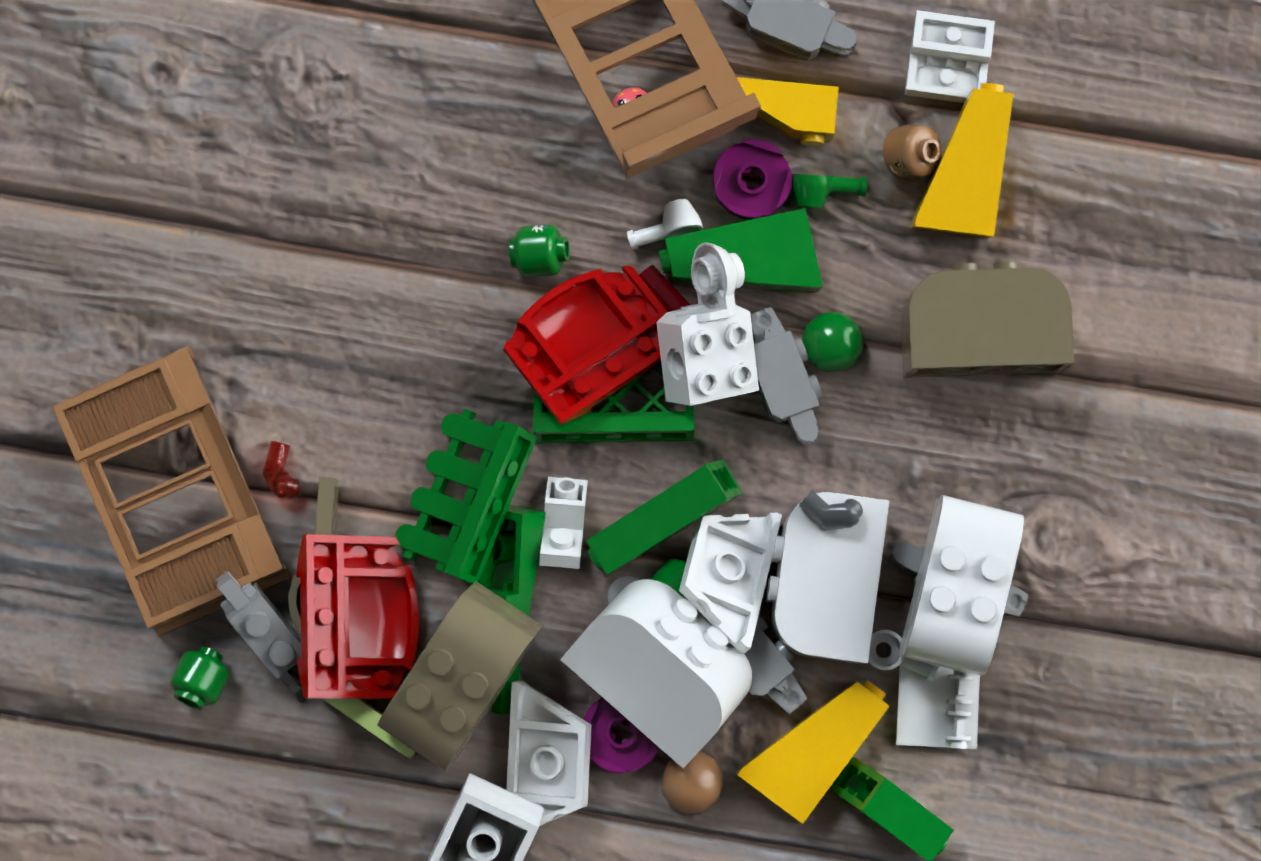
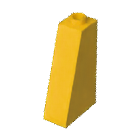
M980 83V89L973 88L969 92L941 154L939 164L933 172L912 219L911 228L983 238L994 237L1014 94L1004 92L1003 85Z
M866 680L863 686L858 682L851 683L742 765L736 774L803 824L889 708V705L882 701L886 694L868 680Z

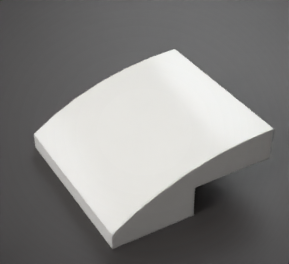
M917 10L904 95L965 103L969 92L973 88L980 89V83H986L995 21Z

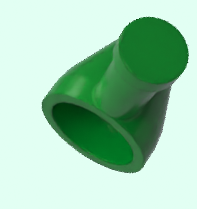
M793 174L792 186L797 206L823 208L829 192L865 196L867 177L850 178Z

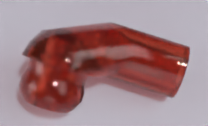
M271 441L263 468V477L275 496L280 499L284 497L293 499L299 494L300 483L298 479L291 478L285 469L290 445Z

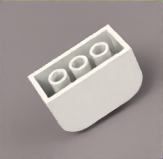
M832 492L816 493L828 505L845 503L847 499L857 500L863 508V514L859 518V522L851 528L828 530L823 528L799 506L800 503L790 512L784 522L781 536H776L774 540L771 562L778 563L776 577L770 576L768 578L765 602H772V628L777 639L789 651L797 655L854 664H868L889 500Z
M941 495L936 499L898 656L976 676H984L987 673L996 647L1020 548L1024 525L1023 515Z
M650 579L637 580L627 585L560 659L683 769L716 734L748 694L752 684V670L746 655L738 652L729 642L728 637L716 626H713L687 599H684L668 585Z
M469 773L427 861H523L539 828L544 807Z

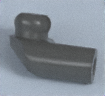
M813 490L799 505L816 522L828 530L851 528L859 522V518L863 514V508L857 500L847 499L845 503L828 505Z

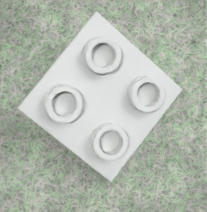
M899 665L896 745L977 749L980 676L939 666L934 679L929 681L925 676Z

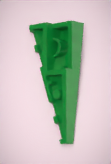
M510 505L478 583L529 616L546 512ZM521 662L496 698V703L491 706L492 712L498 714L510 713L512 682L519 679Z

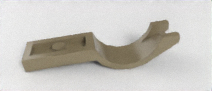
M319 477L315 534L335 535L339 492V480L336 478ZM295 575L288 594L290 616L301 637L300 578H297Z

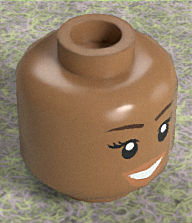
M901 125L893 128L887 134L882 153L886 166L895 175L923 177L931 174L937 168L941 159L942 148L939 137L930 127L924 125Z

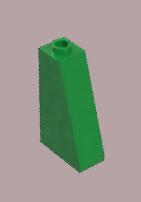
M806 208L668 237L664 241L665 249L658 251L663 274L671 273L672 283L692 284L691 268L694 251L699 244L708 242L722 247L728 253H735L739 256L745 271L744 283L740 288L815 293L820 292L823 286Z
M723 459L708 463L587 539L586 542L590 546L588 550L589 557L599 570L604 569L607 575L611 574L696 523L702 516L709 515L743 494V491Z

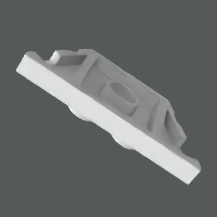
M770 513L766 517H749V514H734L732 517H723L721 515L702 516L696 522L679 591L713 626H716L728 637L729 642L738 652L743 654L752 645L773 556V544L778 535L782 515L779 513Z
M515 681L512 682L506 790L544 807L539 825L542 826L582 809L588 804L592 725L525 682Z

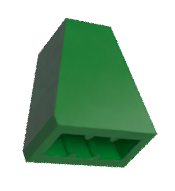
M855 757L850 759L829 788L927 861H933L935 856L945 849L948 838L954 832V829L898 786Z

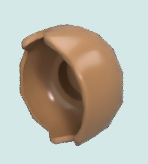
M699 751L684 769L673 759L669 760L663 774L661 790L672 809L684 815H700L713 807L718 801L723 787V773L712 756Z

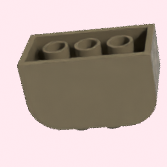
M1011 261L994 263V269H978L977 263H959L953 265V270L940 271L929 275L915 288L902 310L903 378L1062 373L1074 364L1072 305L1066 287L1055 275L1046 270L1018 268V262Z
M476 581L459 597L443 619L387 706L377 726L446 772L469 742L543 628V625Z

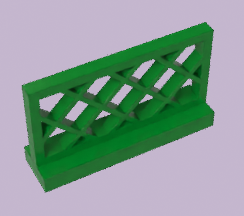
M659 365L654 370L663 377L662 367ZM649 369L628 383L614 398L611 395L605 398L609 403L599 412H588L563 425H560L551 413H542V401L533 390V434L538 437L536 443L694 441V405H685V411H668L658 402L665 395L664 387L653 397L638 383L651 370ZM632 388L636 389L648 401L639 412H628L619 403ZM654 406L659 412L648 411ZM614 407V408L617 409L619 412H609V411Z

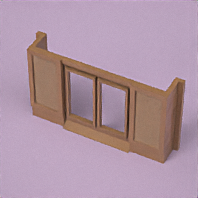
M533 0L627 179L731 132L736 127L757 118V111L761 109V105L756 95L752 93L746 96L694 0H661L674 25L592 62L588 60L573 30L639 0ZM681 37L699 70L614 108L597 75Z
M186 346L52 406L123 568L147 628L155 629L158 637L223 609L220 604L227 598L219 590L215 580L227 570L242 587L248 582L251 584L255 582L262 591L291 578L286 564L281 562L205 390L194 362L196 358L190 346ZM189 425L206 464L118 503L101 463ZM212 476L228 516L140 555L123 515Z

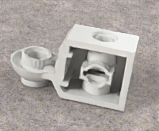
M701 243L694 251L691 268V279L697 292L698 304L667 312L656 322L666 401L689 406L759 391L750 311L735 304L734 291L743 285L745 279L743 263L735 253H728L722 247L712 243Z

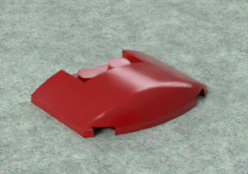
M622 266L623 273H602V269L593 270L569 279L553 288L522 315L517 322V328L510 342L507 340L503 349L505 354L560 425L590 412L591 408L649 369H655L661 365L656 322L668 311L632 266Z
M303 535L296 577L300 578L301 658L297 659L305 699H392L398 691L396 689L402 681L405 672L412 669L419 633L418 600L410 565L404 566L393 547L400 545L396 537Z

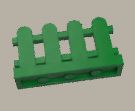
M464 408L462 415L451 413L442 420L441 430L443 434L452 439L446 452L435 450L428 455L426 468L429 472L436 475L431 489L419 487L414 490L410 503L414 509L421 512L415 526L410 524L400 526L396 531L395 537L400 544L398 546L406 549L403 557L415 562L418 555L437 561L436 570L474 584L480 579L538 437L509 422L504 423L496 420L492 427L475 421L474 419L477 414ZM464 444L484 450L478 464L459 457ZM449 480L468 487L463 501L444 495ZM434 517L453 524L447 539L428 532Z

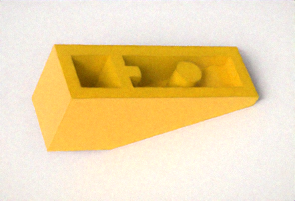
M737 77L746 96L752 93L756 95L761 105V109L757 111V117L791 138L801 139V144L823 146L825 141H832L835 133L839 87Z

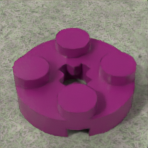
M758 139L744 140L725 150L718 158L713 172V187L718 203L730 214L741 219L752 220L773 215L786 202L792 186V172L782 152L773 144ZM751 170H757L759 172L758 178L764 181L763 185L755 186L753 190L747 189L746 182L741 180L742 174L749 175Z
M603 697L594 702L588 709L584 720L592 725L590 757L597 765L611 772L624 773L637 770L654 758L659 747ZM625 720L630 723L629 730L634 734L631 740L624 739L619 744L614 741L615 734L610 731L612 724L620 725Z

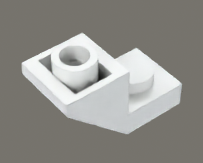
M548 477L544 507L546 515L539 566L580 569L588 480Z

